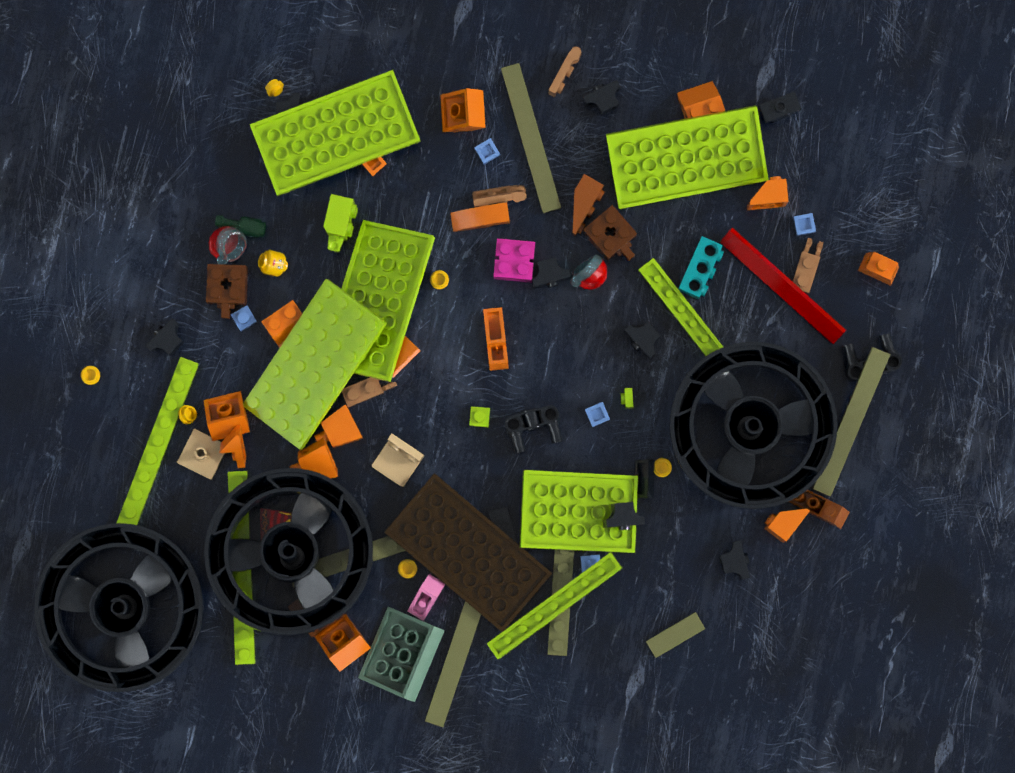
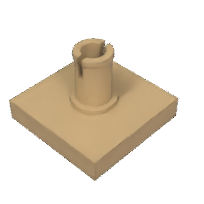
M194 429L177 463L212 480L225 453H219L220 441H212L210 436Z

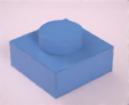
M491 138L474 147L484 165L500 156Z
M813 213L793 217L797 236L816 232Z
M247 305L231 314L241 332L257 323Z
M603 402L585 409L592 427L610 420Z
M600 555L580 556L582 573L598 562Z

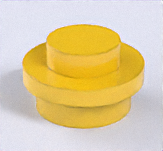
M277 79L271 80L265 87L268 96L276 97L280 95L284 84Z
M437 270L431 274L430 283L435 289H444L449 283V277L446 272Z
M87 366L81 372V379L88 385H94L100 379V371L94 366Z
M189 405L182 406L178 412L179 419L184 424L193 423L197 417L195 408Z
M659 458L654 462V473L658 477H666L671 473L672 465L669 460Z
M405 559L398 565V572L404 578H412L417 573V565L413 560Z

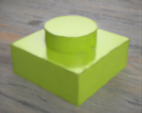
M624 388V393H621V405L625 404V409L634 407L632 388Z
M471 406L469 426L489 428L490 408Z

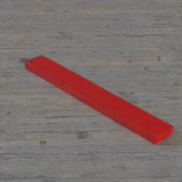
M731 228L720 241L724 247L832 344L844 334L845 328L735 229Z

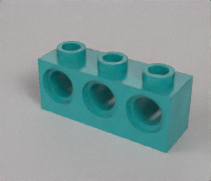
M703 236L701 237L678 288L680 292L698 300L700 296H705L709 287L706 285L708 278L712 279L715 274L716 268L713 267L715 262H720L724 251L721 250L723 245ZM712 247L715 254L708 256L705 254L704 249ZM704 264L707 267V272L699 273L697 265ZM690 282H697L699 289L697 291L691 290L689 287Z

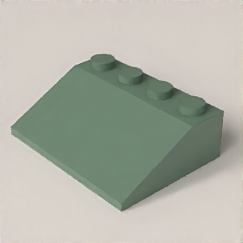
M387 607L358 678L404 699L415 702L445 630Z

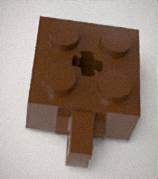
M613 205L583 229V234L607 261L615 254L618 256L623 254L628 261L635 257V254L630 249L632 246L630 241L637 236V233ZM607 229H608L609 231L613 230V231H614L613 235H615V236H613V237H612L611 235L606 236V233H607L606 230H607Z
M208 264L206 303L216 304L217 308L221 309L222 319H230V309H235V305L246 306L248 267L246 265ZM226 281L232 284L229 289H225L223 283Z

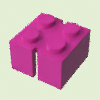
M497 238L494 279L532 283L533 263L531 262H534L535 242Z

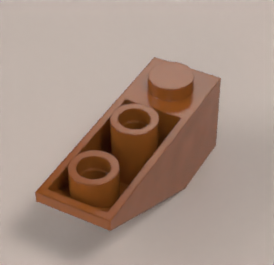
M585 174L574 190L572 236L574 237L577 233H582L586 226L583 223L586 217L590 218L595 210V207H593L596 200L600 202L605 193L603 191V184Z
M809 490L788 501L800 509L810 510L809 513L839 529L842 528L850 513L843 506Z

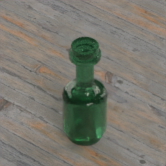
M223 215L216 216L215 226L219 228L230 226L238 229V234L254 238L264 237L266 222H262V219L242 216L240 220L236 221L223 218Z

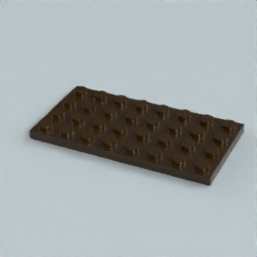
M435 473L384 532L501 632L506 629L552 574Z

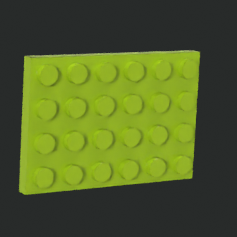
M523 470L520 548L635 553L636 525L630 526V530H619L618 527L603 528V520H606L611 515V504L633 502L634 510L637 513L638 476Z

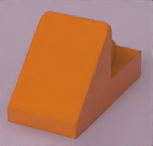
M236 425L220 444L219 453L232 452L233 461H236L237 468H245L246 451L241 425Z

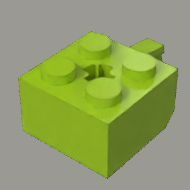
M333 194L330 196L323 226L329 236L328 250L340 252L343 242L347 241L348 237H352L354 229L352 218L356 219L358 212L354 199Z

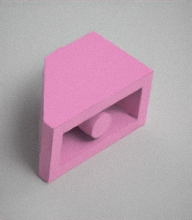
M429 574L407 612L424 621L445 583Z

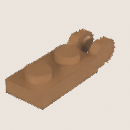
M572 47L549 88V95L555 97L557 93L561 94L565 86L563 83L565 77L571 76L574 70L572 64L578 63L582 52L579 47Z
M509 185L474 191L472 193L474 207L493 203H505L511 200L520 202L527 198L526 189L522 185Z
M811 238L807 239L804 251L801 252L792 281L807 294L810 293L824 243L819 241L815 255L810 254L808 251L812 245Z
M370 377L343 388L342 394L349 408L396 387V382H390L381 387L379 379Z

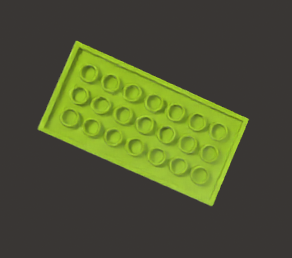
M393 70L250 124L277 196L421 142Z
M756 105L606 134L619 209L768 180Z
M366 220L362 221L341 289L387 322V324L354 374L391 382L435 240L433 235Z
M325 279L244 401V407L299 450H303L387 322L329 279Z

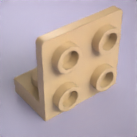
M391 433L387 439L388 442L372 464V467L399 486L404 487L424 458V455Z

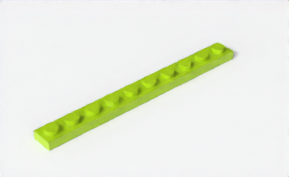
M180 357L117 523L138 525L178 421L179 409L184 405L199 363Z
M248 471L228 472L229 493L248 479ZM249 512L240 521L232 539H250ZM252 569L232 572L240 589L253 600ZM233 616L235 665L255 664L254 629Z

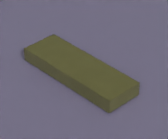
M695 612L650 638L646 643L654 657L657 658L703 631L705 627Z

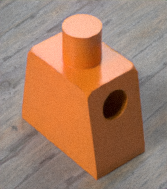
M876 252L865 253L858 271L891 286L899 269V264Z
M346 405L323 420L321 425L324 431L314 435L316 441L325 438L326 442L330 441L333 448L363 439Z
M325 438L298 452L299 463L290 465V468L314 471L329 478L338 477V469Z

